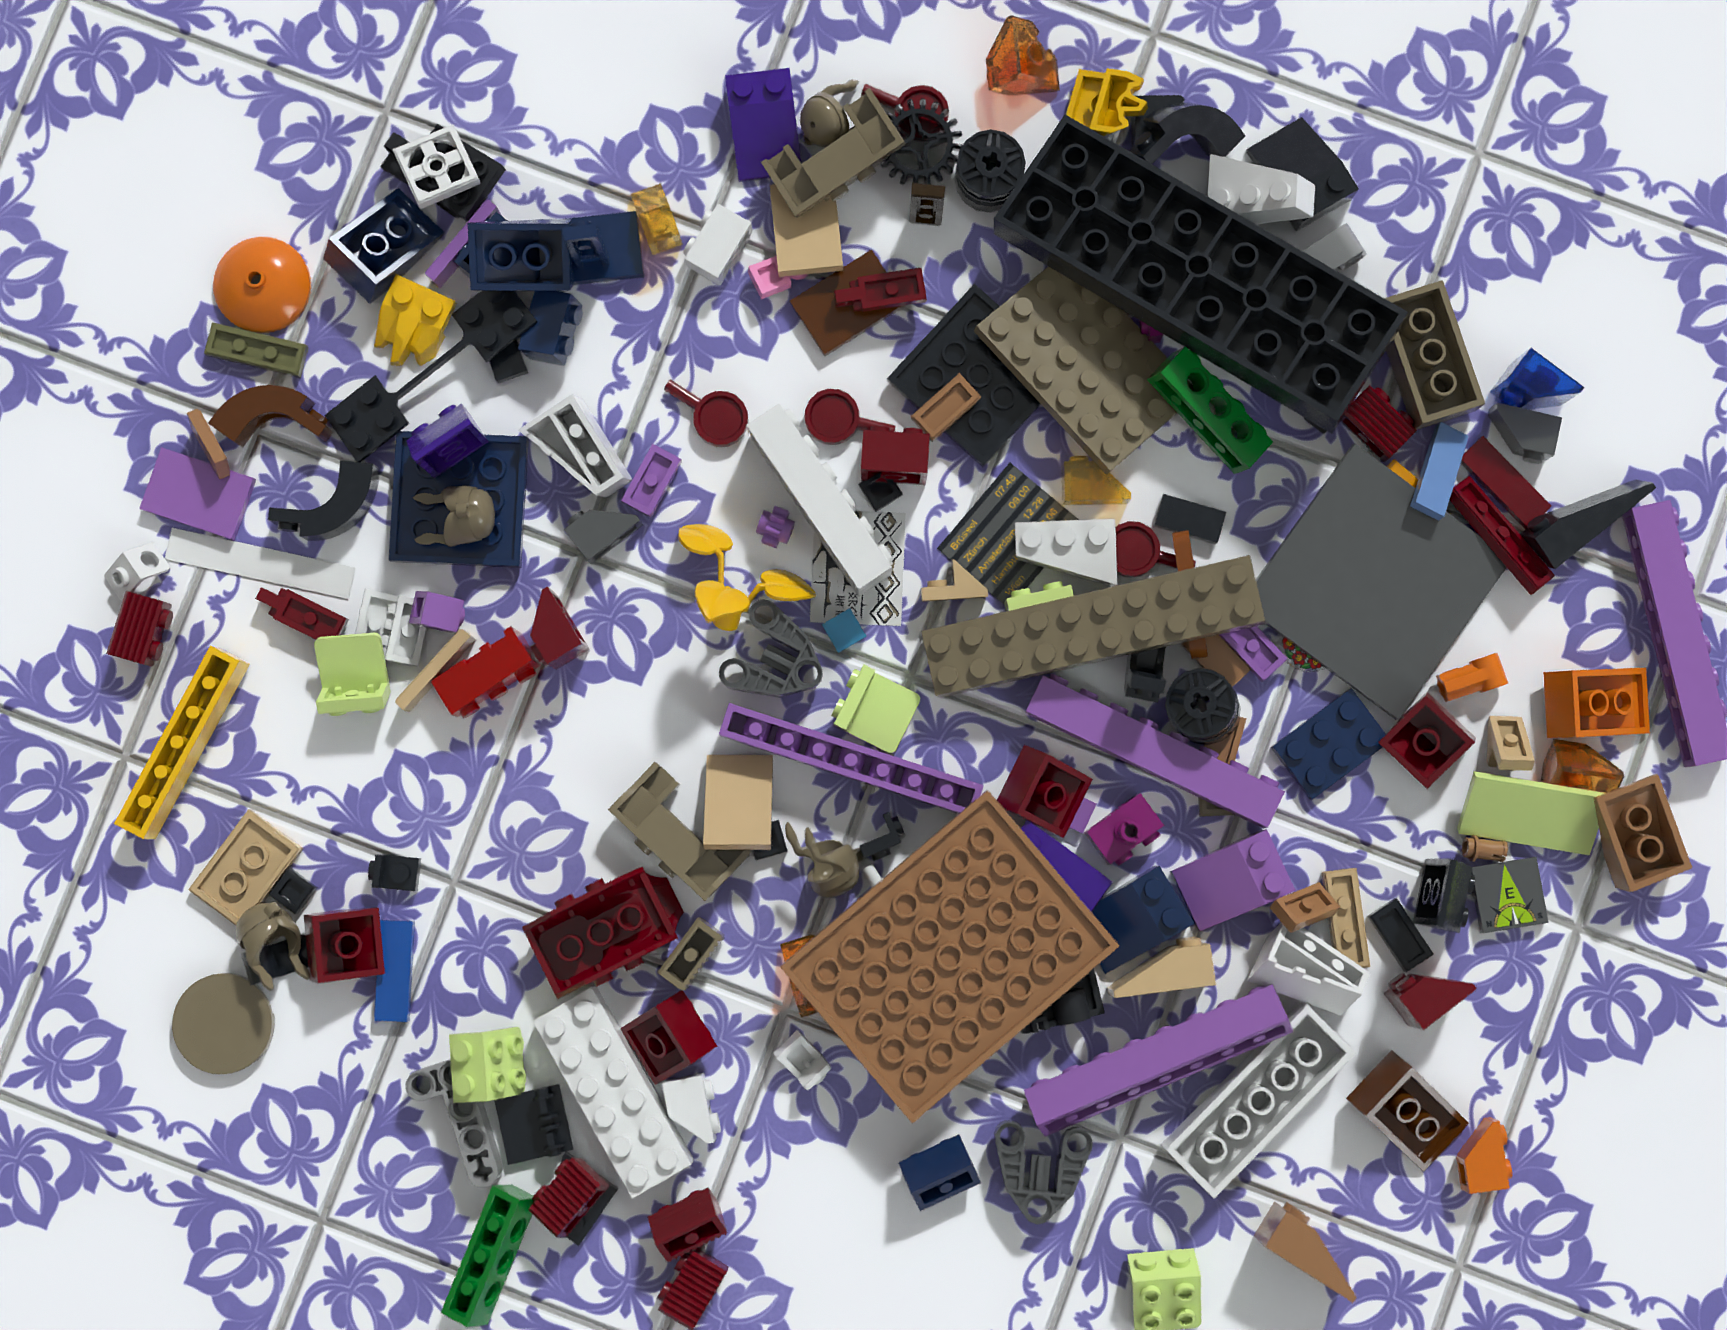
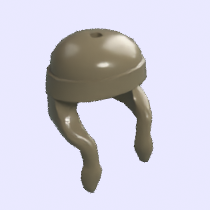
M852 79L845 84L830 85L807 100L800 114V125L804 133L803 140L806 145L816 144L825 148L855 128L854 125L849 129L847 115L841 104L833 96L854 91L859 83L858 80Z
M448 486L438 495L421 493L413 497L414 500L423 504L444 502L450 511L445 520L444 535L423 534L415 538V541L419 544L429 545L436 542L453 547L459 544L480 541L482 538L488 537L494 528L495 509L490 495L483 489H477V487Z
M789 822L786 823V837L792 845L794 853L797 856L809 857L814 862V868L808 874V881L812 890L825 898L838 897L852 890L859 879V862L864 860L861 849H853L849 844L843 845L835 840L816 843L808 827L805 829L806 846L801 848Z
M276 902L257 904L246 910L236 924V939L240 947L245 949L246 960L251 969L259 976L261 984L269 991H272L274 988L272 977L260 965L259 959L262 947L274 942L281 936H284L287 940L288 957L295 973L308 980L310 972L298 957L301 948L300 929L292 917L284 909H281Z

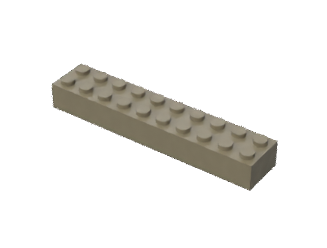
M1247 555L921 632L935 696L942 698L1265 624V617L1251 557Z

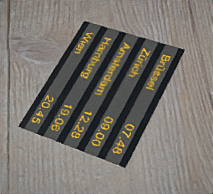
M1009 463L937 549L951 561L952 559L957 561L988 589V592L1004 604L1006 598H1011V592L1028 588L1044 569V567L1017 559L1015 523L1079 519L1012 463Z

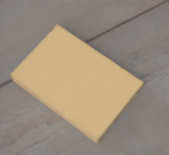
M770 185L778 276L785 277L844 271L836 201H833L831 198L827 201L823 200L797 218L776 185Z
M707 755L704 850H771L773 755Z
M248 809L188 890L236 925L246 910L266 900L304 848L253 810Z

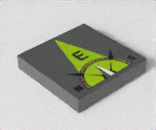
M1537 857L1473 867L1471 874L1475 876L1473 896L1480 933L1549 923Z

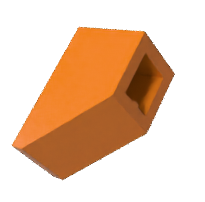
M1492 1117L1483 1118L1456 1155L1460 1186L1463 1191L1469 1194L1510 1189L1508 1179H1512V1167L1509 1159H1505L1503 1146L1507 1145V1133L1504 1125H1500V1121Z

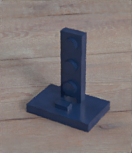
M637 211L568 218L572 219L571 227H563L562 230L564 242L573 259L574 285L644 277Z

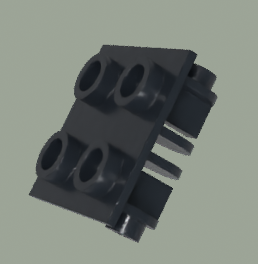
M560 1084L494 1100L508 1165L545 1156L553 1157L561 1155L562 1152L574 1150Z

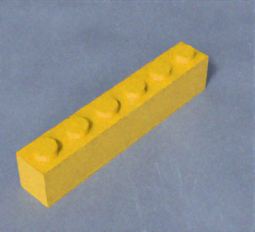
M213 646L208 648L116 818L115 825L142 839L157 838L250 665L249 663L220 648Z

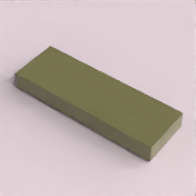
M212 322L204 354L301 378L309 347L306 344Z

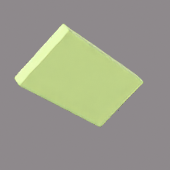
M1474 771L1458 822V834L1477 835L1481 838L1590 855L1599 829L1594 797L1605 793Z

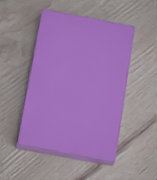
M161 447L139 509L235 541L256 479L230 470V476L219 480L210 463Z

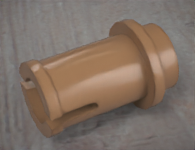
M1472 835L1470 838L1466 837L1463 840L1462 855L1467 857L1469 861L1487 859L1504 862L1506 860L1504 857L1508 853L1506 841L1479 839L1477 835Z

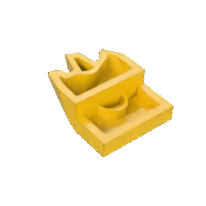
M1107 68L1105 73L1079 69L1066 115L1102 136L1122 130L1129 126L1128 120L1125 117L1143 116L1148 109L1147 101L1133 96L1134 92L1141 89L1144 79L1128 71Z
M396 274L380 308L374 347L384 348L387 344L393 345L391 366H402L410 353L415 355L417 364L423 366L436 357L446 336L443 332L452 316L451 314L455 310L456 301Z

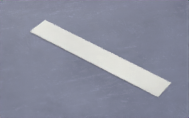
M176 528L171 530L165 554L166 560L345 599L349 598L356 567Z

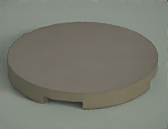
M233 973L206 976L189 986L178 1000L172 1019L174 1041L182 1056L194 1067L211 1074H231L241 1071L258 1061L268 1049L275 1028V1016L268 998L262 991L263 989L258 984L250 986L247 977Z

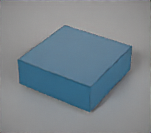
M850 608L822 624L838 653L867 637Z

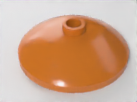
M254 237L234 245L221 258L213 278V292L220 311L231 323L243 330L255 333H271L286 328L302 314L311 294V276L306 262L292 246L276 238ZM261 275L260 282L252 284L253 276Z

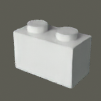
M717 203L713 211L708 210L700 223L702 230L696 239L692 237L688 241L683 254L686 255L684 259L688 268L720 286L752 234L753 229L751 222Z

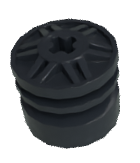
M990 129L977 132L964 142L958 154L955 184L957 193L965 204L976 211L990 213L1000 210L1024 175L1026 161L1023 149L1016 139L1003 131ZM990 162L996 164L992 171L986 170V166Z
M1197 668L1184 672L1173 681L1166 695L1165 707L1169 720L1182 736L1194 743L1210 745L1221 742L1233 733L1239 723L1241 706L1238 696L1226 678L1213 670ZM1201 697L1204 701H1209L1206 703L1207 710L1201 712L1199 708H1195L1198 705L1196 700Z

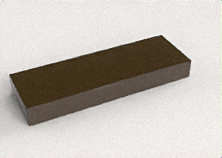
M912 183L909 222L912 224L940 226L942 223L945 186Z

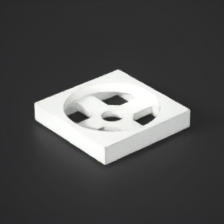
M454 124L393 149L420 209L481 184ZM433 143L449 144L456 149L443 154L436 150ZM422 149L425 156L422 164L409 169L412 157L418 150ZM435 160H439L443 164L442 168L438 171H433L430 168V164ZM464 162L465 172L462 179L452 183L447 174L449 167ZM429 176L435 178L439 188L426 192L418 188L415 182Z

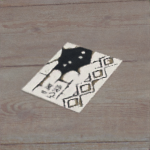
M855 511L859 519L864 516L875 532L873 540L877 546L883 543L893 557L891 576L860 597L856 594L814 532L811 587L815 591L816 597L811 598L810 622L825 623L850 608L859 624L901 626L906 513Z

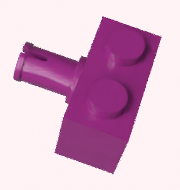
M1138 793L1086 830L1084 834L1107 865L1115 862L1119 866L1134 855L1131 849L1141 842L1144 846H1147L1161 836L1158 830L1164 824L1143 795Z

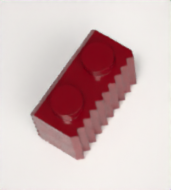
M1369 385L1353 401L1341 422L1382 462H1386L1417 430L1412 426L1414 424L1413 419L1403 410L1397 412L1389 404L1391 400L1386 392L1378 387L1373 389Z
M126 591L106 654L152 667L154 661H158L163 652V643L160 641L162 640L164 629L167 630L173 620V611L170 610L172 604Z
M581 1158L564 1160L554 1172L556 1175L555 1179L551 1181L550 1185L542 1186L532 1198L534 1203L529 1207V1211L556 1238H566L610 1186Z
M709 1187L693 1191L687 1198L672 1205H665L658 1212L647 1217L654 1243L666 1262H671L672 1259H677L678 1256H683L684 1253L696 1250L697 1247H702L703 1244H708L709 1241H714L715 1238H720L721 1235L727 1234L720 1205Z
M698 1247L696 1250H692L690 1254L684 1253L674 1267L679 1272L674 1282L671 1283L667 1280L657 1296V1299L662 1301L658 1311L689 1330H693L729 1267Z

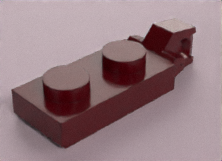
M920 267L857 277V280L849 282L850 288L834 290L836 308L853 306L854 312L872 311L927 301L922 268Z
M261 587L255 598L271 606L268 614L273 616V619L315 640L319 637L341 635L349 621L348 618L289 589L281 588L277 595Z

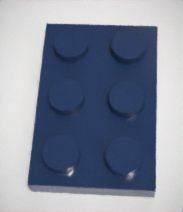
M1350 688L1272 745L1271 749L1307 797L1313 800L1383 747L1378 742L1386 733L1353 689Z

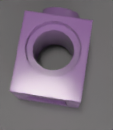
M416 591L409 623L444 632H458V627L462 625L465 618L464 600L429 591Z

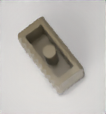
M698 917L657 973L681 991L687 990L689 985L693 983V979L701 972V968L709 961L708 957L713 956L712 952L717 950L716 946L721 945L720 941L725 939L724 934L701 917Z

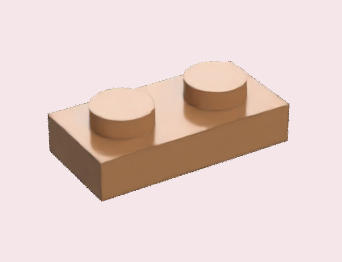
M1320 882L1275 899L1270 906L1272 912L1290 933L1335 915L1340 908Z

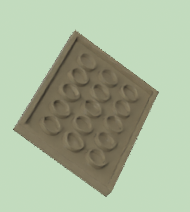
M1049 266L981 321L974 329L979 338L1106 475L1177 414L1171 405L1147 381L1153 372L1167 359L1162 351L1152 341H1148L1146 334H1141V329L1123 310ZM1187 379V385L1193 391V385Z

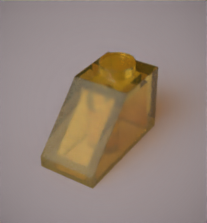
M661 183L632 193L631 197L652 255L683 245Z
M1088 456L1069 457V461H1064L1061 467L1062 506L1128 504L1131 500V492L1111 473L1106 475L1094 461H1089Z

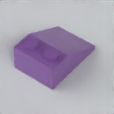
M1267 829L1254 832L1171 871L1198 931L1215 926L1296 891Z

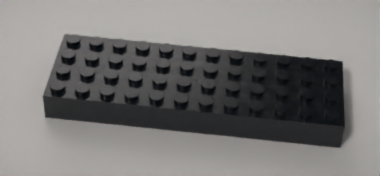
M1066 114L993 218L994 235L1182 346H1186L1189 350L1331 434L1397 335L1408 314L1406 310Z

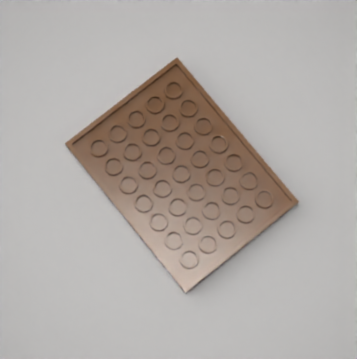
M986 790L780 965V968L913 1124L1116 950L1119 945L992 794Z

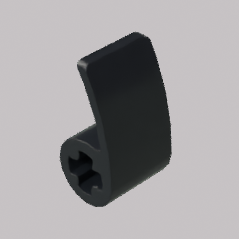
M302 934L298 957L301 963L308 968L306 937ZM287 940L263 946L260 952V965L272 979L295 972L288 957ZM242 953L241 957L250 986L261 983L259 976L249 966L246 960V953Z

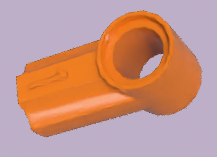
M1498 653L1470 661L1469 665L1455 668L1436 676L1437 687L1445 702L1478 691L1482 693L1509 684Z

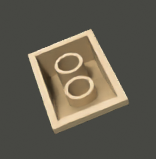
M1196 937L1177 938L1176 945L1167 946L1109 985L1107 993L1114 998L1216 985L1211 944L1201 942V938Z

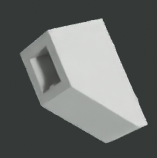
M703 1072L665 1080L662 1086L668 1117L706 1143H714L717 1139L716 1133L721 1132L718 1113H712L709 1100L715 1099L711 1079L705 1080Z

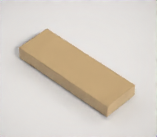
M459 629L395 699V703L402 710L410 712L433 687L431 681L448 670L476 639L466 630Z
M1357 868L1323 871V887L1340 906L1336 914L1328 918L1332 947L1362 968L1371 967Z

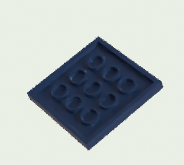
M412 431L398 432L395 444L388 561L522 568L529 438L526 436L485 435L489 441L488 443L436 478H433L411 456L406 440L412 437ZM448 486L477 487V489H483L492 498L495 509L494 528L488 537L482 538L480 541L459 544L453 547L436 542L424 545L415 541V538L426 533L444 535L445 520L450 513L444 502L423 504L414 500L413 497L417 494L428 493L438 495Z

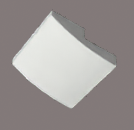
M365 588L355 634L378 633L381 636L385 660L418 666L426 627L409 623L414 598Z

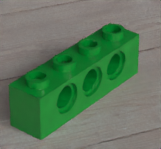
M1186 346L1171 353L1147 379L1234 474L1250 469L1273 443L1267 435L1266 429L1247 414L1244 405L1224 389L1221 380L1211 374L1201 364L1199 356ZM1187 379L1192 382L1193 391L1188 387ZM1209 403L1214 406L1215 415L1211 412ZM1231 427L1236 430L1237 438L1233 436Z
M512 1184L492 1185L441 1310L443 1315L467 1328L488 1325L533 1215L529 1211V1207L534 1203L532 1194Z

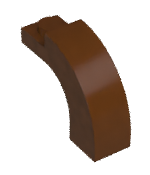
M278 385L256 386L237 393L228 399L208 422L209 425L241 447L245 446L253 433L262 424L279 418L290 419L299 423L325 442L333 434V431L326 426L329 420L314 409L310 411L315 404L310 398L294 389Z

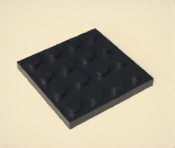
M974 284L889 375L887 382L919 409L960 373L981 396V400L944 433L978 464L984 467L1041 404L974 332L975 327L1000 307Z

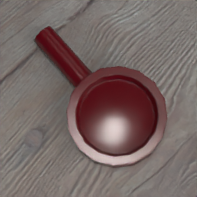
M868 84L864 85L861 96L865 95L864 91L870 88L880 104L894 110L895 105L900 104L904 112L907 111V100L909 99L913 100L914 109L919 108L921 98L926 99L925 109L931 110L934 101L938 102V108L935 112L938 115L945 108L949 110L948 102L943 94L931 86L918 85L910 87L900 97ZM896 110L894 114L895 117L899 116ZM949 114L944 119L946 122H948ZM918 117L921 127L925 132L929 134L942 133L941 128L929 119ZM909 119L898 126V129L907 138L911 134ZM915 128L916 134L914 141H927L925 138L922 140L923 136L918 135L917 129Z
M671 379L665 385L664 391L694 409V426L699 437L707 444L715 447H728L737 443L745 435L746 425L749 423L748 411L744 402L735 394L727 391H714L701 399Z
M825 389L817 392L809 400L805 408V424L808 432L815 440L825 445H838L846 442L855 434L856 430H870L871 426H886L890 428V432H895L896 429L895 425L859 417L856 401L848 393L840 389Z
M1128 521L1116 526L1117 574L1123 577L1135 578L1146 574L1156 563L1177 569L1175 555L1160 551L1158 537L1149 526L1135 521Z

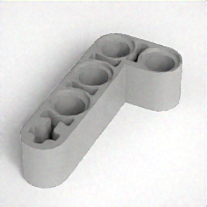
M1347 223L1303 250V252L1336 271L1347 269L1367 255Z
M450 1059L424 1067L410 1074L406 1080L405 1088L408 1096L413 1100L424 1101L443 1095L470 1182L480 1188L489 1187L495 1183L502 1175L503 1163L484 1102H472L473 1110L471 1114L462 1113L458 1108V1103H453L452 1080L448 1076V1069L451 1066ZM421 1075L426 1076L431 1082V1088L428 1093L421 1092L416 1086L417 1078ZM470 1130H478L482 1134L483 1143L481 1146H473L469 1142L468 1133ZM485 1149H487L488 1153L485 1154L482 1158L480 1155L479 1157L474 1159L473 1155H477L483 1152ZM483 1164L485 1167L491 1166L493 1172L488 1177L486 1173H479V1168Z

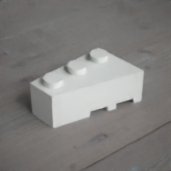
M1210 154L1208 197L1255 224L1313 218L1315 185L1299 174Z
M573 394L569 395L518 429V431L532 440L542 451L556 460L566 471L597 496L607 498L633 480L581 397Z
M1115 519L1015 523L1016 557L1018 560L1102 583L1110 587L1117 586Z
M1280 922L1266 937L1247 981L1265 987L1273 984L1275 991L1341 1016L1363 994L1370 972L1305 928L1290 933Z

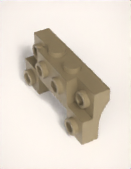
M870 88L864 91L865 95L849 105L847 103L842 106L855 125V128L801 164L790 145L787 144L782 147L784 150L770 160L765 159L761 162L795 217H800L823 200L827 201L830 198L833 201L838 200L849 192L847 186L856 180L862 183L876 173L875 167L880 165L879 162L906 145Z
M654 762L608 810L637 837L634 843L646 855L649 856L653 852L662 860L658 866L673 879L675 875H678L704 901H707L751 855L752 851L704 850L703 841L663 805L681 784L657 762Z

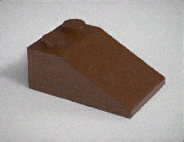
M1393 1050L1381 1060L1346 1098L1423 1172L1469 1124L1411 1065Z

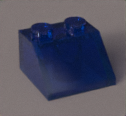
M1529 348L1512 361L1490 390V393L1495 396L1497 403L1531 410L1561 406L1581 393L1585 387L1533 348Z

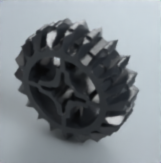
M921 98L919 108L914 109V102L912 99L907 100L908 110L905 112L900 104L895 105V110L899 116L895 117L892 113H886L896 129L908 119L910 123L911 134L904 140L906 145L892 153L880 164L883 169L892 164L894 168L889 173L891 179L898 172L903 174L900 178L901 185H905L907 177L913 178L912 183H919V178H924V184L931 185L930 176H934L935 180L941 183L943 177L939 171L943 170L946 174L951 175L953 169L947 162L950 161L957 164L958 156L951 153L952 151H959L963 145L953 143V140L962 137V132H951L950 129L955 127L958 121L956 118L948 122L944 120L950 112L947 108L940 115L935 113L939 104L936 101L932 103L931 110L925 109L926 99ZM918 117L933 121L941 128L943 133L929 134L925 132L921 127ZM915 128L918 135L923 136L922 140L925 138L927 142L929 141L923 148V160L921 159L920 152L915 151L916 147L912 149L909 144L914 142ZM946 143V150L942 159L936 165L929 168L928 151L938 146V144ZM909 153L913 155L917 160L920 170L904 166L896 158L895 154Z

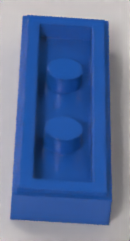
M380 920L385 974L376 976L374 1021L409 1022L415 921Z

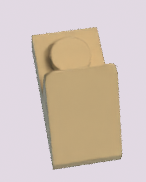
M952 559L953 586H947V580L927 581L928 587L921 588V602L988 597V589L954 559Z
M1489 716L1487 736L1488 766L1498 767L1500 770L1532 771L1535 759L1522 717Z

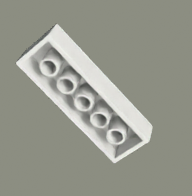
M778 403L746 425L749 437L856 594L860 597L891 576L893 557L883 543L877 546L874 542L873 534L875 532L864 516L860 519L857 517L854 507L856 504L847 490L839 491L836 486L838 484L836 481L837 476L827 462L821 464L817 459L819 458L817 453L819 450L809 435L802 437L799 432L801 431L799 427L800 422L790 408L784 410L780 403Z
M590 987L533 1021L632 1199L692 1164L694 1161L692 1154L674 1122L668 1117L665 1106L597 987Z
M1300 1002L1287 1015L1293 1029L1292 1033L1256 1047L1161 1144L1214 1199L1356 1054L1307 1004Z

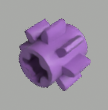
M774 506L772 512L763 511L756 529L757 534L763 535L762 544L777 548L779 542L788 543L795 525V521L788 519L790 515L788 510Z

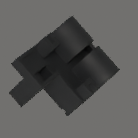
M436 124L435 128L431 131V133L443 129L444 127H442L439 124ZM393 132L384 144V148L389 154L380 167L409 185L393 152V149L407 144L409 141ZM461 140L481 184L441 200L436 204L450 215L458 219L461 217L468 222L483 204L506 169L499 162ZM433 143L436 150L443 154L456 149L449 144ZM422 149L418 150L412 157L409 169L422 164L425 157ZM435 160L430 164V168L433 171H438L443 166L439 160ZM464 162L449 167L447 174L452 183L462 179L465 172ZM429 176L415 182L418 188L426 192L439 188L435 178Z
M1094 968L1023 1028L1021 1033L1039 1032L1038 1027L1040 1030H1047L1051 1027L1078 1023L1088 1020L1093 1016L1104 1014L1105 1011Z

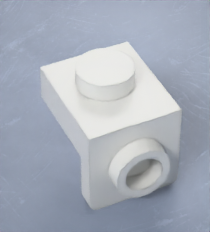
M798 1030L773 1052L775 1057L799 1080L806 1090L822 1082L827 1072L831 1069L824 1056Z

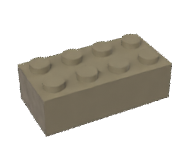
M1443 280L1385 298L1408 312L1402 327L1386 352L1407 414L1414 421L1412 426L1416 430L1475 412L1485 405Z

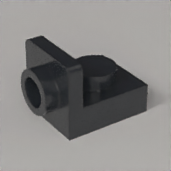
M376 854L375 861L371 860L369 864L368 880H372V888L418 891L422 858Z

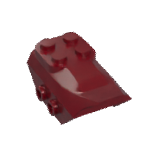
M640 867L607 883L601 878L584 887L587 893L576 899L573 894H569L554 902L556 909L522 927L557 1000L591 982L594 983L595 987H598L614 979L611 973L614 970L624 966L627 972L644 963L642 956L678 938L675 931L684 911L667 877L650 875L645 872L643 867Z

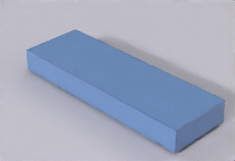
M1443 422L1435 426L1410 507L1438 521L1445 516L1468 441V435Z

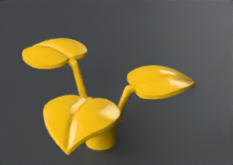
M706 524L686 525L678 530V540L684 548L700 555L715 554L717 556L718 582L712 580L699 582L695 587L694 594L697 605L707 623L713 622L719 629L725 631L736 630L741 614L748 612L751 602L760 591H764L769 598L779 601H798L816 597L815 591L801 577L780 569L764 571L760 576L762 583H758L748 597L738 589L731 588L730 586L725 587L724 554L722 551L732 549L733 542L730 536L723 530Z

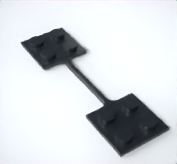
M482 290L451 314L463 331L462 340L397 392H387L378 377L374 375L325 414V417L329 420V423L356 462H362L410 424L398 407L399 399L423 382L466 346L473 345L487 363L538 322L515 290Z

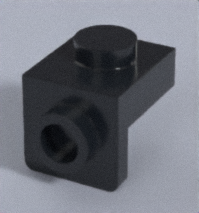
M889 812L882 815L890 833L860 845L864 858L871 856L873 862L892 854L889 848L902 843L899 836L905 834L898 816L891 818Z

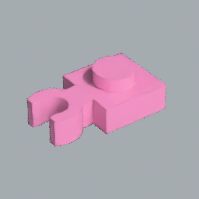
M777 256L748 267V274L761 300L791 288V278L802 280L809 275L779 277Z

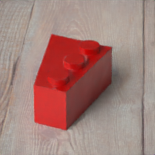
M512 626L508 627L503 631L505 637L492 645L489 642L485 643L479 648L480 652L467 660L462 659L431 681L452 716L458 717L461 715L463 718L469 717L480 709L478 704L490 698L491 701H494L508 692L507 686L517 680L520 684L524 683L537 674L535 669L540 667L541 664L520 631Z

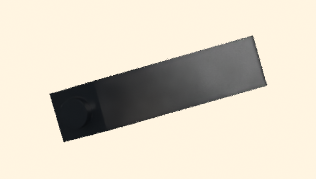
M1635 479L1544 515H1539L1528 523V527L1520 535L1549 568L1556 569L1655 490L1656 486L1652 482Z

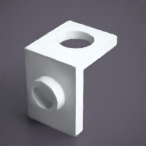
M151 542L122 552L106 571L104 577L119 599L123 601L126 591L134 592L143 580L167 572L171 567L156 545ZM140 555H151L156 560L157 566L155 568L145 566L140 559Z

